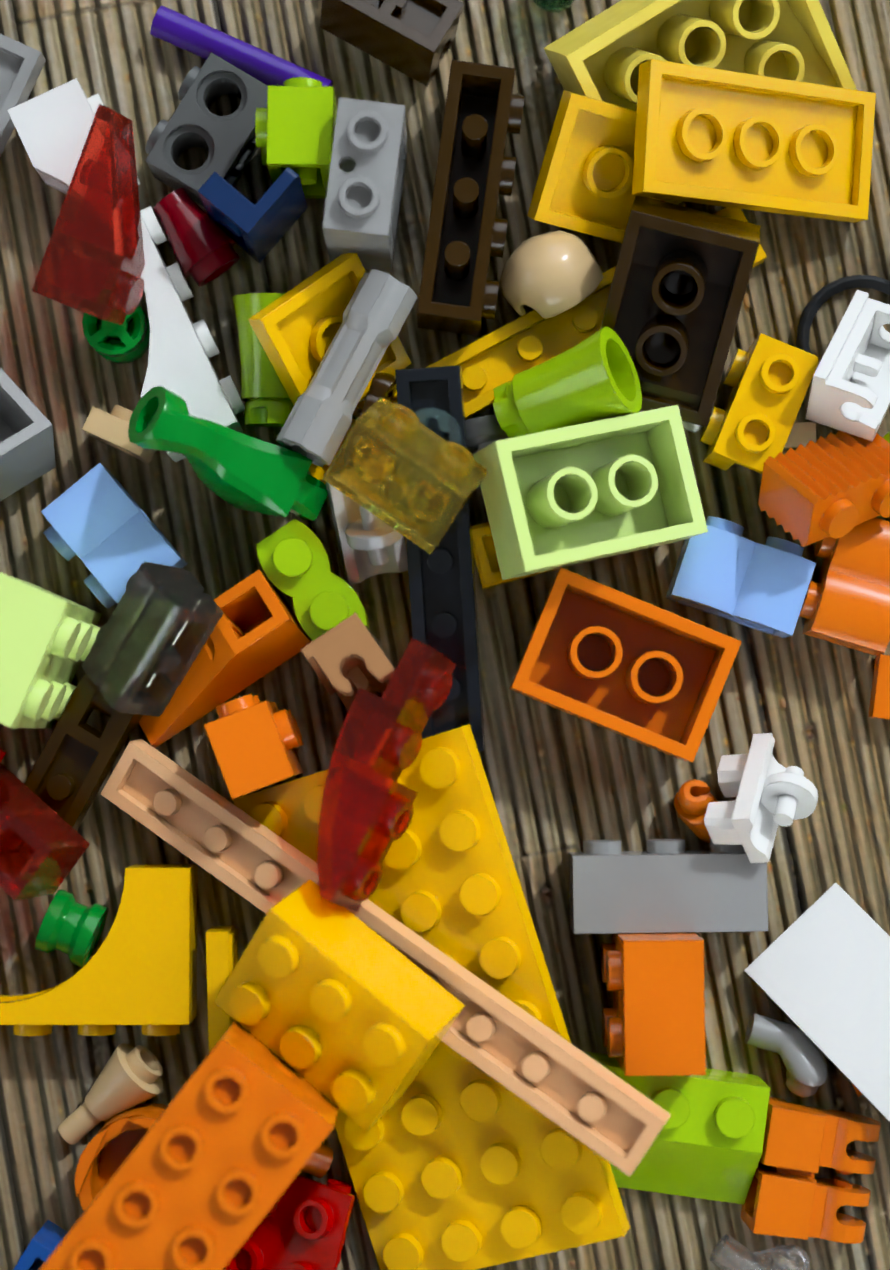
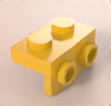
M762 333L749 347L748 352L738 348L723 381V384L733 387L724 410L713 407L708 426H704L700 437V442L709 445L703 462L724 471L736 463L762 474L764 462L768 457L775 458L779 452H783L819 363L818 357Z

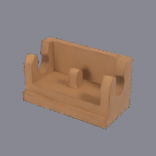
M356 612L300 649L329 695L331 696L336 692L353 719L363 726L370 727L372 725L368 712L361 708L362 697L370 691H378L383 694L385 703L398 715L413 705L396 670Z

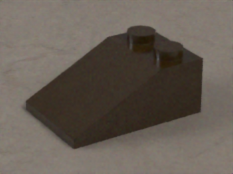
M635 197L600 329L603 327L611 328L626 346L640 381L642 391L641 410L648 411L678 405L682 421L705 427L708 426L759 247L760 225L649 197Z

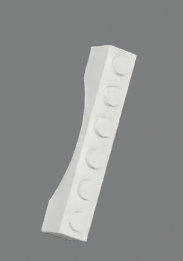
M75 78L8 109L7 111L32 165L47 185L74 197L102 218L122 240L135 263L146 296L150 325L148 367L140 397L142 398L153 387L163 386L186 401L190 415L242 432L243 429L236 414L245 411V405L231 376L219 380L209 358L219 354V349L205 320L202 319L193 323L183 302L194 296L178 262L166 267L157 245L167 241V238L152 207L149 206L140 210L130 189L141 185L140 180L125 149L114 154L104 133L115 129L99 93L87 98L79 81ZM166 451L175 462L186 458L182 454Z

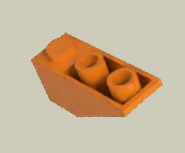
M260 569L206 604L127 692L147 702L139 725L152 747L157 748L214 710L215 707L223 704L301 652L300 649L312 642L301 627L282 593Z

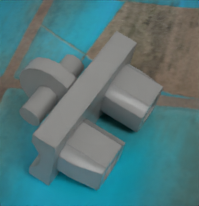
M385 458L357 466L352 464L336 468L333 472L325 473L324 477L347 583L353 585L378 574L407 571V550L391 464Z

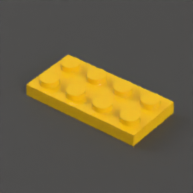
M655 59L645 61L639 64L632 195L851 223L868 220L876 93Z

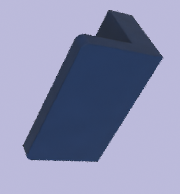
M290 167L279 176L255 205L216 172L198 190L208 215L236 241V244L259 264L307 209L300 176Z

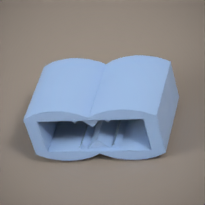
M98 463L41 511L51 524L43 532L46 538L67 561L75 555L82 560L91 572L83 580L84 583L107 609L117 603L122 609L131 612L187 565L178 551L149 519L120 482L101 463Z
M708 516L706 521L708 532L684 540L665 598L782 638L793 636L816 563L803 558L804 548L796 543L777 537H767L765 545L756 543L742 537L743 526L723 518Z

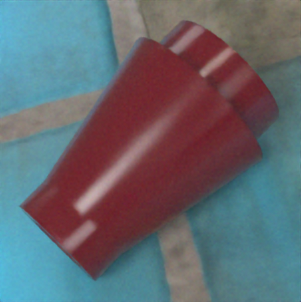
M184 188L171 192L153 207V211L161 221L184 277L192 276L199 287L212 282L239 261L240 257L233 249L236 241L189 197Z

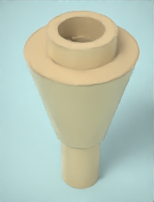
M126 1043L119 1044L85 1096V1102L58 1126L61 1137L67 1143L75 1145L101 1121H107L160 1094L163 1091V1083L160 1077L163 1074V1069L156 1056L141 1045L133 1047Z

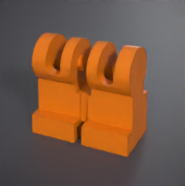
M769 1096L763 1151L745 1203L742 1204L740 1218L754 1234L808 1240V1237L847 1244L862 1243L864 1241L866 1223L859 1218L839 1213L837 1210L844 1205L868 1206L871 1191L863 1186L850 1183L842 1177H834V1179H815L814 1177L815 1173H818L819 1166L835 1169V1172L843 1175H851L853 1173L873 1174L876 1159L870 1155L846 1149L851 1141L878 1142L881 1122L855 1113L810 1107Z

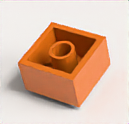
M694 932L612 933V944L601 945L602 982L607 983L608 991H613V1008L602 1009L603 1047L608 1048V1056L616 1058L625 1076L706 1075L704 940Z

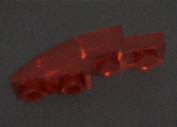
M413 638L407 646L382 697L359 687L337 739L323 790L318 826L317 857L320 897L354 911H358L362 901L369 899L376 891L383 873L381 864L393 841L398 840L410 825L413 817L412 804L418 792L402 785L397 780L402 770L408 768L418 756L422 745L421 733L433 710L438 709L445 702L452 687V673L456 664L434 648Z

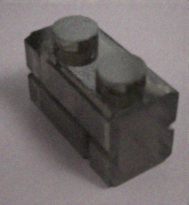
M144 561L138 571L128 580L126 591L108 622L98 631L96 642L82 664V668L95 685L101 686L99 691L112 709L121 713L160 717L175 694V690L180 686L224 614L211 596L203 593L205 589L194 575L184 568Z

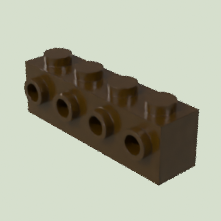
M452 60L417 307L418 328L480 336L482 318L492 320L495 318L499 282L487 280L490 256L503 258L508 219L496 218L499 194L507 196L512 194L516 157L504 156L507 133L520 134L525 99L523 95L513 94L516 68Z

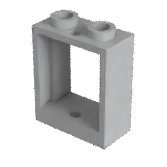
M339 97L322 225L330 262L343 253H357L364 269L393 271L408 152L405 105Z

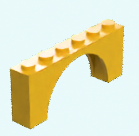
M134 864L125 868L120 906L114 923L98 951L74 976L56 986L28 994L0 995V1025H13V1034L17 1036L52 1034V1025H77V1034L82 1036L116 1034V1025H142L141 1034L147 1036L180 1034V1025H189L197 1016L198 864Z

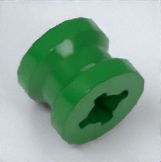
M118 292L104 293L93 299L88 305L82 319L83 333L88 343L107 361L117 364L131 363L141 358L149 349V319L140 305L130 296ZM133 319V321H131V322L129 323V331H128V333H127V328H128V323H127V322H129L130 320ZM109 337H113V338H118V337H119V338H120V339H118V340L109 339V340L106 342V340H107Z
M60 889L51 901L37 934L35 949L45 953L58 950L68 954L72 964L84 967L99 941L107 919L108 907L98 903L89 907L76 902L73 893Z

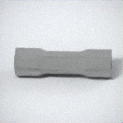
M371 269L370 273H364L343 312L342 324L308 388L298 397L276 439L282 447L311 459L312 464L317 466L330 465L352 423V414L388 345L397 338L418 298L410 286L398 281L391 274L376 269Z

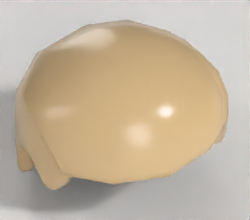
M560 230L549 231L524 240L506 261L501 274L500 286L506 301L520 316L526 314L524 305L533 308L541 317L551 318L575 307L591 295L602 281L603 274L597 260L582 239L574 234Z

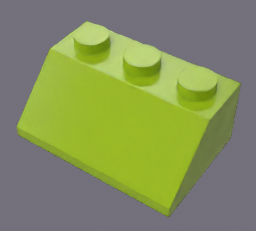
M582 1051L671 1114L630 1177L610 1163L617 1187L736 1204L745 1203L763 1151L770 1087L758 1075L706 1068V1075L625 1076L615 1057H609L607 1054Z

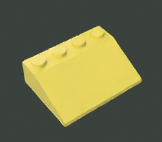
M621 0L544 47L564 90L636 111L639 64L650 59L857 90L819 0ZM666 199L664 200L665 202H669V203H673V204H677V205H678L679 203L683 202V201L666 200Z

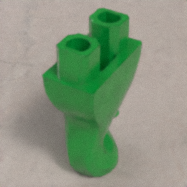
M163 386L153 387L142 396L130 417L128 429L130 442L142 448L184 455L198 478L216 495L237 509L284 518L291 512L302 519L314 521L318 517L328 492L325 483L307 474L312 464L311 459L290 449L254 438L216 422L192 416L189 413L186 401Z

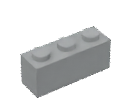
M648 839L647 851H622L621 840H584L583 852H569L570 929L573 934L768 931L767 863H750L742 844L715 845L712 839H710L711 850H685V839Z

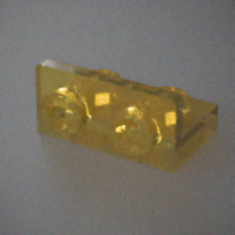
M379 398L355 421L322 479L431 554L440 544L469 497L482 483L488 471L475 461L473 455L466 448L455 442L444 440L421 424L413 411L403 405L391 403L385 398Z

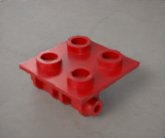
M297 1174L223 1270H337L341 1260L342 1247L346 1240L345 1235L351 1210L355 1203V1196L350 1194L352 1185L337 1179H328L325 1185Z

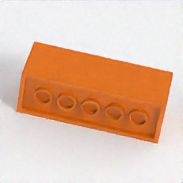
M234 1020L38 1270H223L332 1131L339 1108Z

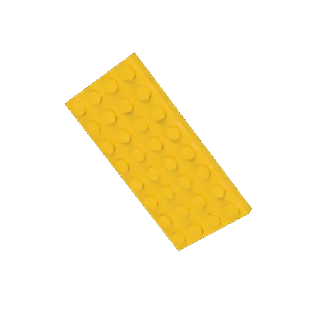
M470 724L233 799L234 805L571 1043ZM440 1041L402 1097L368 1131L364 1130L340 1108L338 1109L335 1128L380 1270H477L624 1237L630 1229L610 1163L442 1041Z

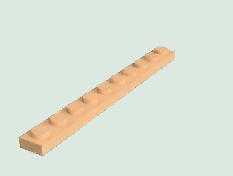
M143 739L129 741L101 792L103 797L265 914L273 906L311 879L465 1005L442 1038V1042L629 1177L632 1175L670 1118V1113Z

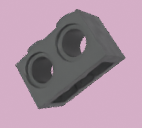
M210 53L202 68L194 66L184 78L178 92V100L181 102L169 122L162 119L148 138L145 152L149 155L145 161L154 178L174 190L184 188L189 197L203 207L205 206L198 190L214 172L235 188L258 150L255 137L256 108H267L268 86L215 54ZM230 94L241 99L238 109L230 115L218 116L210 112L211 104L219 96ZM191 147H201L209 152L206 162L197 169L186 170L177 166L180 155Z

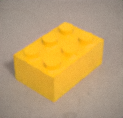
M311 879L268 911L214 1000L216 1005L366 1131L406 1092L465 1007L458 999Z

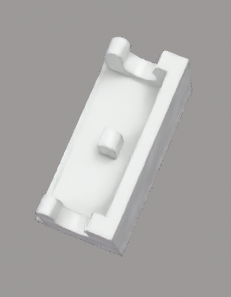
M857 290L813 375L805 419L873 441L890 406V333L883 327L884 324H890V305L868 298L869 293Z

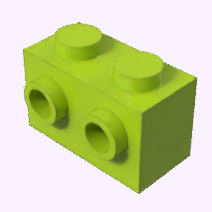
M290 78L284 81L283 86H268L267 108H256L255 137L257 148H261L262 165L268 167L272 183L288 167L294 170L300 176L305 198L326 199L337 116L333 86H322L321 81L313 78Z

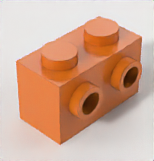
M248 694L215 707L219 719L204 724L232 799L303 773L295 752V748L304 745L300 729L291 709L280 711L277 702H260L258 695Z

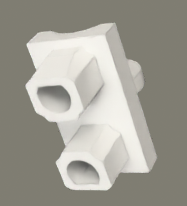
M772 733L753 734L748 754L721 756L717 770L718 784L725 798L736 797V801L708 802L704 816V824L713 844H742L750 863H769L778 825L787 827L792 825L793 820L808 817L813 814L818 801L817 788L804 777V771L797 766L785 768L776 761L772 754L775 743Z

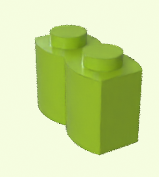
M293 519L256 544L257 555L263 571L281 592L293 600L296 617L305 633L313 641L355 612L367 630L370 629L368 615L360 598L345 580L334 574L333 564L327 550L316 534L305 524Z

